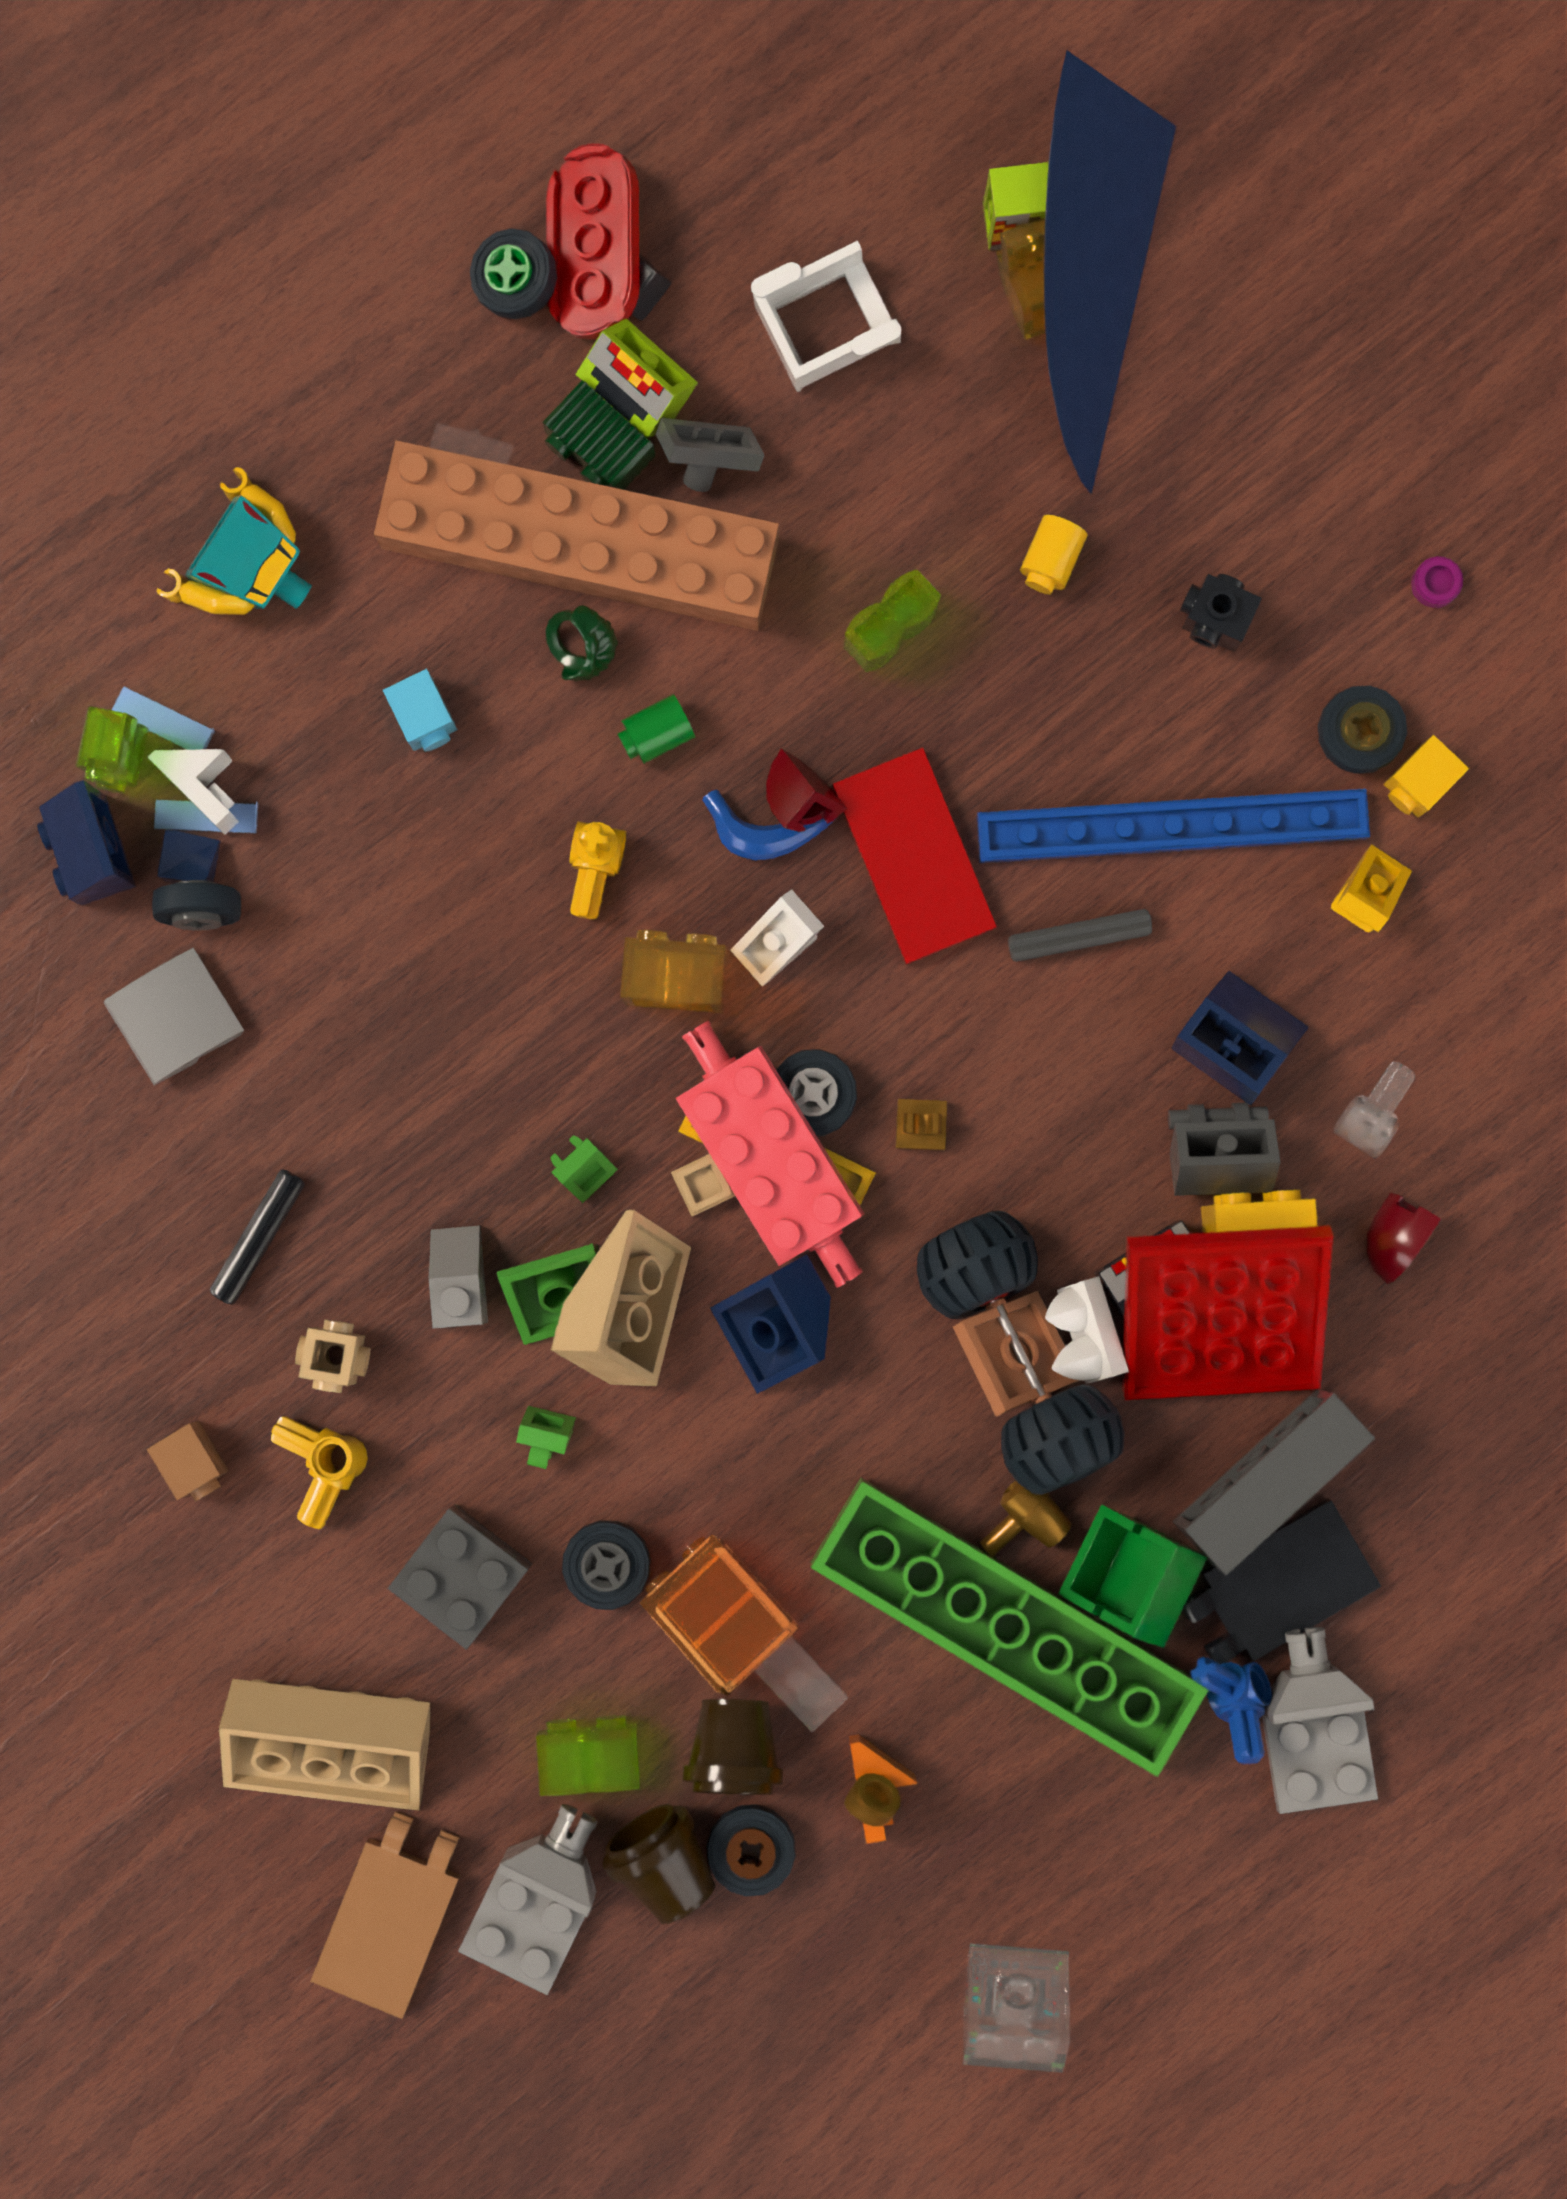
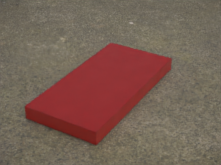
M923 747L833 783L832 787L835 794L847 808L843 811V814L905 965L997 928Z

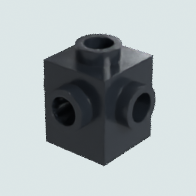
M1208 574L1201 587L1194 584L1191 585L1183 601L1180 611L1188 615L1182 629L1191 632L1190 638L1204 647L1216 649L1219 645L1235 652L1242 643L1262 598L1243 590L1245 585L1232 576L1218 574L1215 577Z

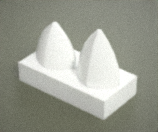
M1098 1276L1058 1289V1295L1048 1307L1045 1319L1055 1327L1069 1331L1072 1341L1061 1350L1052 1366V1370L1070 1379L1085 1380L1086 1384L1129 1372L1100 1277Z

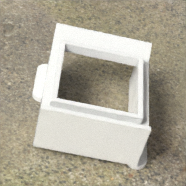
M858 241L803 268H800L795 262L786 263L756 278L751 284L755 308L797 392L801 391V388L887 345L901 343V326L897 319H891L863 263L862 248ZM845 276L871 330L803 364L776 310Z

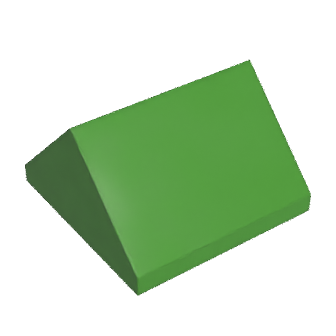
M590 1244L497 1272L499 1283L524 1345L555 1336L563 1303L598 1253L599 1248L597 1244Z

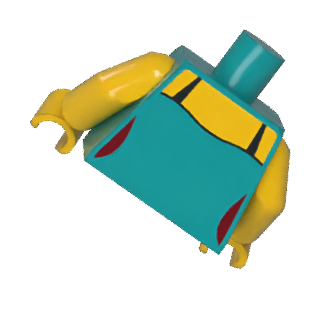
M234 468V473L242 483L234 489L226 487L223 482L220 483V487L231 503L185 573L186 577L173 569L165 570L164 573L176 579V587L171 592H164L157 588V593L170 602H184L211 614L245 615L253 608L264 609L273 595H276L297 609L307 596L312 585L289 570L300 553L298 547L294 545L296 532L283 504L258 485H254L242 468Z

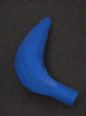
M719 790L709 792L702 799L715 821L717 833L722 844L731 853L755 861L773 859L790 853L810 841L832 823L827 824L824 819H821L813 824L803 825L805 831L802 832L786 829L782 824L754 825L740 819L728 806Z

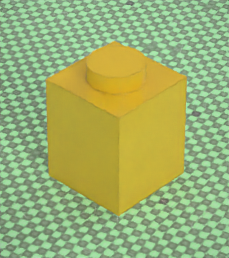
M1432 735L1383 785L1391 791L1388 797L1399 810L1407 815L1413 812L1419 818L1429 811L1469 768L1435 735Z

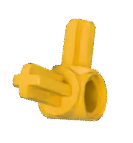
M577 822L569 860L572 867L578 870L570 907L572 915L584 919H596L599 916L607 876H615V873L618 874L626 842L627 833L625 830L611 828L601 822Z
M282 1416L271 1431V1441L305 1458L306 1467L309 1468L308 1473L314 1477L297 1514V1519L309 1527L322 1529L326 1524L340 1490H349L353 1479L359 1476L365 1469L368 1460L367 1450L356 1437L343 1436L329 1428H324L321 1432H318L287 1416ZM338 1445L344 1449L347 1458L346 1464L341 1471L335 1469L331 1461L332 1451Z

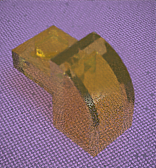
M1045 218L1028 224H1021L1013 229L1001 232L1002 250L996 251L1003 288L1010 309L1025 340L1046 333L1044 305Z

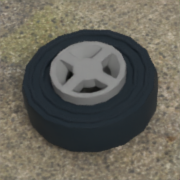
M821 1049L801 1050L787 1057L776 1069L817 1136H826L840 1129L851 1117L857 1101L856 1080L849 1066L837 1055Z

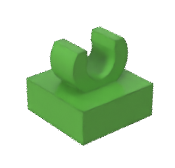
M572 1136L569 1140L576 1149L565 1160H562L555 1153L551 1156V1162L556 1167L552 1174L577 1199L584 1203L618 1169L588 1138L582 1141L579 1137Z
M528 1406L520 1423L516 1440L517 1443L531 1446L527 1465L547 1469L552 1452L565 1454L572 1436L576 1417Z

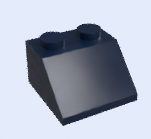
M82 780L73 783L39 806L43 821L37 824L38 831L45 848L48 851L53 849L58 867L53 869V877L63 897L68 895L69 900L79 905H84L136 887L106 795Z

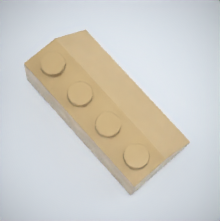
M232 1679L219 1726L223 1787L420 1811L430 1736L429 1702L416 1701L406 1697L396 1699L372 1696L356 1691L347 1693L322 1690L313 1686L297 1687L272 1684L263 1680L247 1681Z

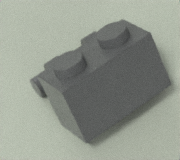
M1246 1102L1232 1103L1231 1108L1205 1109L1203 1104H1188L1187 1109L1168 1110L1169 1129H1174L1169 1152L1174 1196L1273 1191L1280 1166V1156L1274 1119L1269 1120L1267 1106L1249 1107Z

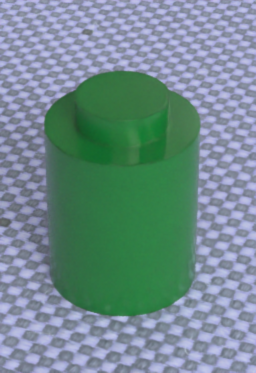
M674 694L621 720L625 730L617 733L630 760L639 756L643 764L696 737Z

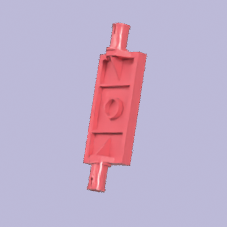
M709 1020L694 1028L695 1030L682 1036L706 1073L702 1076L704 1081L676 1098L677 1102L778 1266H781L807 1249L810 1252L815 1250L833 1279L835 1287L838 1288L846 1284V1281H851L863 1273V1270L857 1265L841 1239L840 1234L843 1233L842 1228L859 1219L865 1213L762 1046L755 1048L738 1060L735 1056L730 1058L710 1026Z

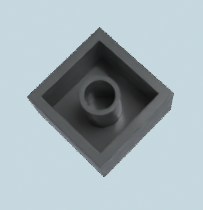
M454 1504L445 1512L387 1589L467 1650L533 1563Z

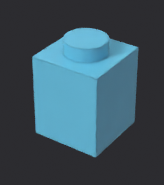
M427 669L383 690L407 742L414 751L422 747L424 752H428L450 741L448 734L456 731L457 728Z

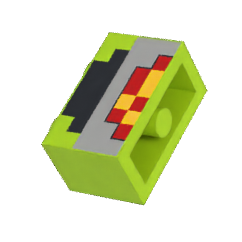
M1048 162L989 169L983 201L989 251L1045 244Z
M627 318L600 333L575 374L585 381L589 387L593 388L610 406L615 408L632 426L636 427L646 439L656 434L661 418H676L698 384L695 379Z

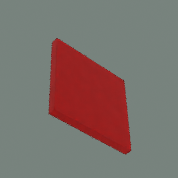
M1331 1226L1127 1237L1123 1354L1129 1372L1123 1373L1122 1390L1124 1400L1321 1389L1334 1237Z

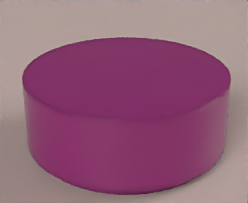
M1442 556L1431 557L1421 563L1415 570L1411 580L1412 592L1421 604L1431 608H1440L1450 604L1459 595L1463 586V575L1459 566L1451 559Z

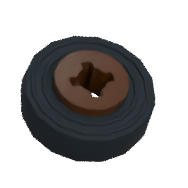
M757 1804L740 1805L724 1813L712 1827L706 1846L708 1865L715 1879L730 1892L746 1897L765 1895L778 1888L791 1873L796 1857L794 1835L786 1820L773 1809ZM745 1857H749V1858H753V1857H754V1858L757 1860V1862H756L754 1859H748V1858H746L745 1860H743V1859H744Z

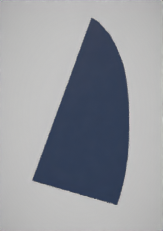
M1066 50L1054 111L1047 178L1044 251L1045 331L1049 377L1064 444L1082 484L1092 494L1176 125Z

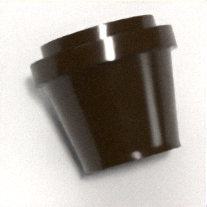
M740 1699L702 1700L689 1765L683 1766V1782L693 1783L692 1792L772 1795L773 1785H783V1769L778 1768L769 1702Z
M670 1804L651 1808L624 1825L608 1842L605 1848L606 1855L602 1861V1866L610 1879L614 1882H621L661 1924H670L691 1914L711 1896L716 1887L694 1835L695 1822L684 1806H672Z

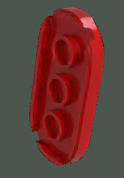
M591 143L575 148L563 158L566 162L559 171L555 169L548 183L546 193V245L556 261L557 281L554 293L547 303L550 313L565 330L581 339L597 340L600 333L606 328L626 318L629 319L637 304L640 287L639 182L633 165L624 155L604 144Z

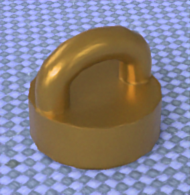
M868 1773L857 1779L846 1796L844 1804L849 1813L864 1824L873 1827L883 1826L890 1822L898 1811L900 1795L890 1780L879 1774Z

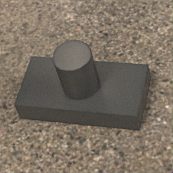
M661 418L656 432V436L669 463L688 464L683 482L687 487L698 492L710 490L718 467L759 471L764 458V453L750 427Z

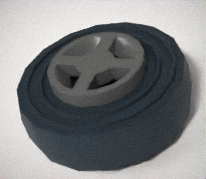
M187 880L176 882L154 890L152 896L153 918L160 923L183 930L203 931L216 929L221 926L234 924L240 920L241 895L239 891L232 887L211 881Z
M599 1520L584 1526L570 1539L563 1554L562 1574L569 1591L581 1603L594 1609L614 1610L630 1604L642 1593L650 1576L651 1556L645 1540L634 1528L619 1521Z

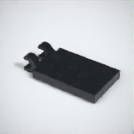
M1326 1499L1278 1527L1227 1575L1213 1566L1201 1572L1208 1586L1190 1595L1182 1610L1187 1619L1191 1620L1192 1623L1201 1620L1215 1610L1228 1632L1203 1646L1211 1660L1221 1665L1222 1663L1229 1662L1245 1649L1249 1658L1255 1661L1286 1643V1632L1299 1629L1300 1633H1303L1305 1628L1317 1625L1380 1588L1381 1585L1332 1500Z

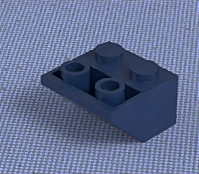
M1228 971L1178 1034L1171 1049L1252 1106L1309 1027L1231 971Z

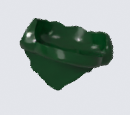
M578 606L574 611H560L549 619L546 626V641L549 650L556 660L564 665L561 673L563 680H591L593 677L599 676L600 672L606 670L608 664L615 657L618 641L615 631L611 627V622L605 620L595 610L587 606ZM570 620L580 632L585 643L586 656L574 655L562 644L560 627L564 621Z

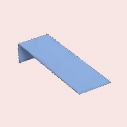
M123 687L111 710V713L187 750L206 749L215 732L213 728L210 729L126 687Z
M156 800L154 829L221 832L191 801ZM256 801V804L235 803L229 811L239 822L229 832L257 833L258 802Z

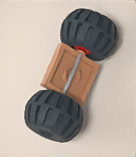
M992 1211L962 1222L927 1242L920 1249L917 1256V1276L924 1297L934 1309L947 1318L962 1319L987 1310L962 1320L953 1329L996 1417L1032 1402L1033 1406L1015 1415L1004 1424L1001 1432V1450L1004 1463L1015 1480L1031 1493L1041 1495L1081 1480L1119 1458L1124 1449V1428L1117 1408L1106 1395L1093 1386L1080 1385L1054 1396L1051 1395L1080 1380L1067 1378L1052 1370L1057 1356L1065 1345L1056 1327L1045 1319L1047 1308L1039 1292L1036 1291L1006 1303L1005 1300L1027 1288L1036 1279L1038 1255L1032 1235L1020 1221L1004 1211Z

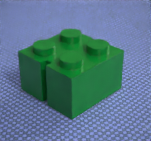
M1101 1504L1058 1595L1084 1610L1100 1616V1619L1128 1635L1164 1648L1207 1557L1165 1536V1534L1141 1521Z

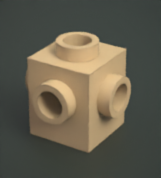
M328 1319L324 1320L323 1328H308L306 1336L301 1335L296 1350L295 1364L301 1365L299 1378L313 1380V1389L341 1393L343 1385L350 1386L356 1384L358 1376L365 1377L370 1360V1347L363 1346L365 1335L353 1333L354 1324ZM333 1346H339L344 1350L342 1363L339 1365L333 1364L329 1360L328 1354Z

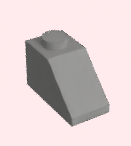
M481 1226L431 1230L429 1290L432 1328L488 1323Z

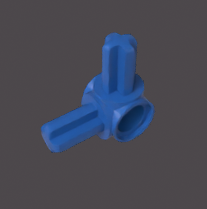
M1208 1657L1198 1659L1197 1668L1191 1670L1192 1679L1208 1689L1207 1697L1216 1716L1229 1723L1236 1761L1240 1764L1260 1762L1265 1753L1259 1718L1265 1714V1706H1268L1272 1699V1689L1265 1671L1256 1662L1242 1666L1232 1662L1220 1665Z

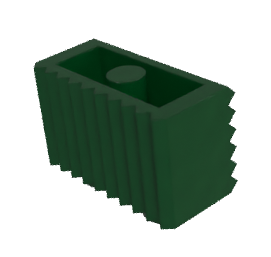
M583 380L542 422L545 433L548 435L544 440L546 445L563 461H566L571 456L584 468L580 475L586 482L624 490L655 457L654 445L651 441L646 439L636 427L632 426L628 420Z

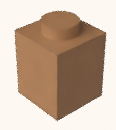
M200 1421L187 1424L147 1449L176 1500L191 1495L195 1502L219 1489L221 1485L217 1478L229 1472Z

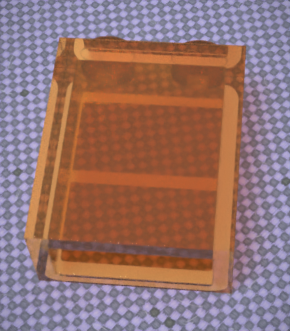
M712 1534L708 1539L700 1537L689 1545L682 1554L684 1561L673 1572L664 1571L654 1578L646 1588L648 1595L640 1604L715 1691L728 1696L788 1640L800 1626L722 1539Z

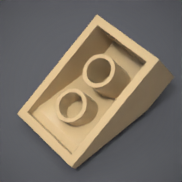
M626 1210L564 1301L551 1351L610 1385L657 1386L691 1247L635 1210Z

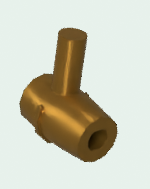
M1014 1481L1007 1487L1000 1501L1001 1506L1009 1515L984 1537L980 1543L991 1556H994L1021 1530L1025 1529L1046 1547L1051 1548L1066 1536L1071 1529L1072 1523L1049 1497V1493L1041 1495L1031 1493L1017 1481Z

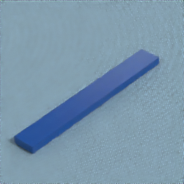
M1367 789L979 812L976 815L980 863L1365 840L1370 837Z

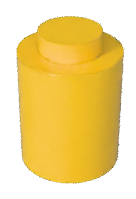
M1044 515L1020 568V572L1027 577L1025 584L1044 594H1052L1054 589L1064 590L1088 536L1087 532L1064 518Z

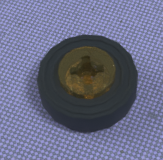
M1370 685L1352 686L1337 693L1323 708L1318 723L1319 744L1326 757L1338 768L1355 774L1373 773L1389 765L1402 751L1407 736L1406 716L1399 702L1385 690ZM1368 724L1371 728V732L1374 733V735L1370 734Z

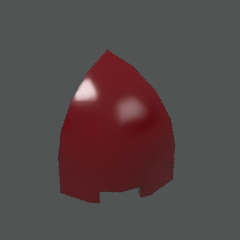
M780 749L771 764L766 781V799L772 813L784 828L797 832L805 831L803 825L813 824L821 819H824L827 824L834 821L847 809L826 782L811 768L786 750Z
M1390 1193L1374 1216L1367 1233V1255L1374 1271L1387 1284L1394 1282L1418 1255L1441 1221V1218L1421 1206L1416 1209L1406 1202L1402 1196Z

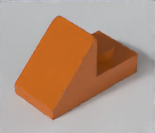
M861 1735L849 1736L856 1781L864 1774L875 1773L890 1780L895 1787L917 1784L916 1775ZM893 1818L883 1826L873 1827L863 1823L866 1844L886 1841L884 1826L893 1825Z

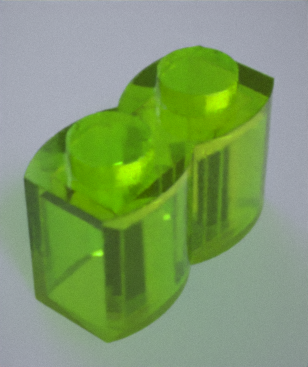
M919 570L905 573L888 587L880 603L866 607L852 619L845 632L844 648L866 672L879 669L895 656L902 640L918 635L929 626L937 613L941 594Z
M89 706L84 722L76 767L85 771V780L95 782V787L103 790L125 793L126 786L137 787L149 729L138 723V719L129 714Z
M626 1716L596 1718V1726L577 1727L576 1719L551 1720L546 1722L547 1730H539L537 1732L540 1796L640 1789L637 1724H626Z

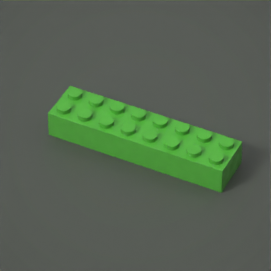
M862 1477L859 1479L810 1562L811 1568L1157 1777L1208 1692V1689L1193 1681L1192 1676Z

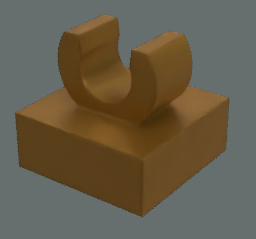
M898 1099L896 1149L944 1151L946 1144L947 1101Z

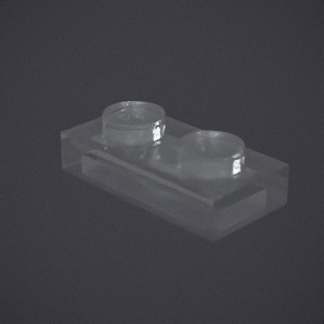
M781 1623L744 1657L747 1664L785 1629ZM791 1634L753 1668L812 1733L848 1699V1695Z

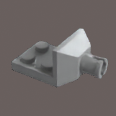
M1323 1627L1305 1628V1634L1300 1633L1299 1629L1285 1633L1291 1660L1290 1670L1282 1671L1272 1684L1271 1703L1265 1706V1714L1262 1716L1276 1810L1279 1814L1378 1799L1364 1712L1374 1710L1373 1699L1339 1669L1330 1664L1325 1643L1326 1633Z
M567 1804L561 1805L558 1812L559 1815L547 1837L541 1834L507 1848L458 1952L545 1995H548L584 1918L588 1916L597 1892L587 1857L583 1855V1848L598 1821L588 1813L583 1812L576 1829L570 1832L569 1828L578 1808Z

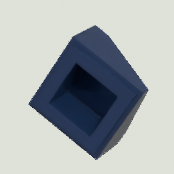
M166 829L157 877L173 883L187 880L214 882L221 841Z

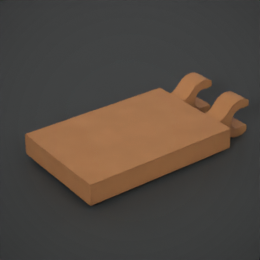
M395 1811L394 1816L390 1819L382 1843L371 1838L365 1843L310 1982L403 2019L460 1878V1874L447 1869L460 1836L441 1830L429 1860L425 1861L401 1851L414 1818Z

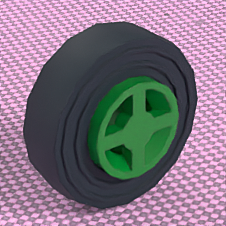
M514 228L497 231L485 239L473 255L470 267L471 287L480 303L497 316L510 319L529 317L542 309L554 293L557 281L556 261L548 246L531 232ZM517 274H522V276H520L519 279L516 280L514 284H512V279H514L517 276Z

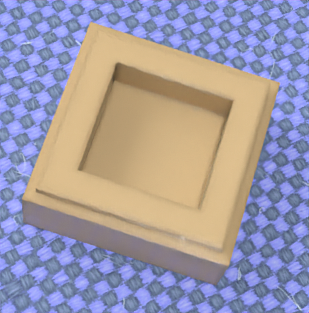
M710 1154L671 1172L692 1217L735 1197V1194Z

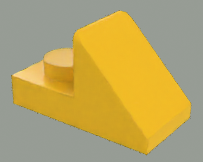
M1371 844L1333 900L1331 908L1365 932H1371L1373 929L1379 932L1389 920L1412 870Z

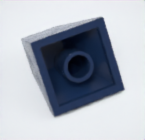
M807 1254L710 1307L757 1394L825 1359L831 1297Z

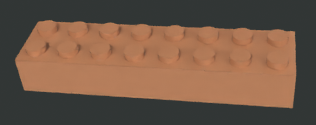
M395 440L374 536L381 549L758 631L779 540V523Z

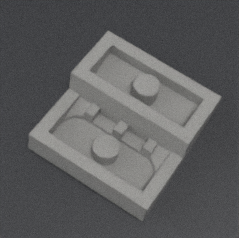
M194 948L146 973L103 1002L154 1086L196 1064L200 1057L241 1036L244 1031Z

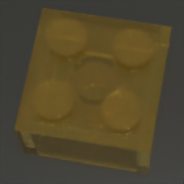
M637 930V938L625 937L620 995L622 1001L626 1006L723 1013L727 965L726 946L718 944L716 942L717 937L712 935L687 934L686 942L669 941L666 932Z

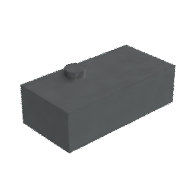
M1316 1389L1172 1522L1196 1549L1207 1557L1206 1560L1213 1567L1227 1575L1365 1449L1375 1437L1334 1393Z

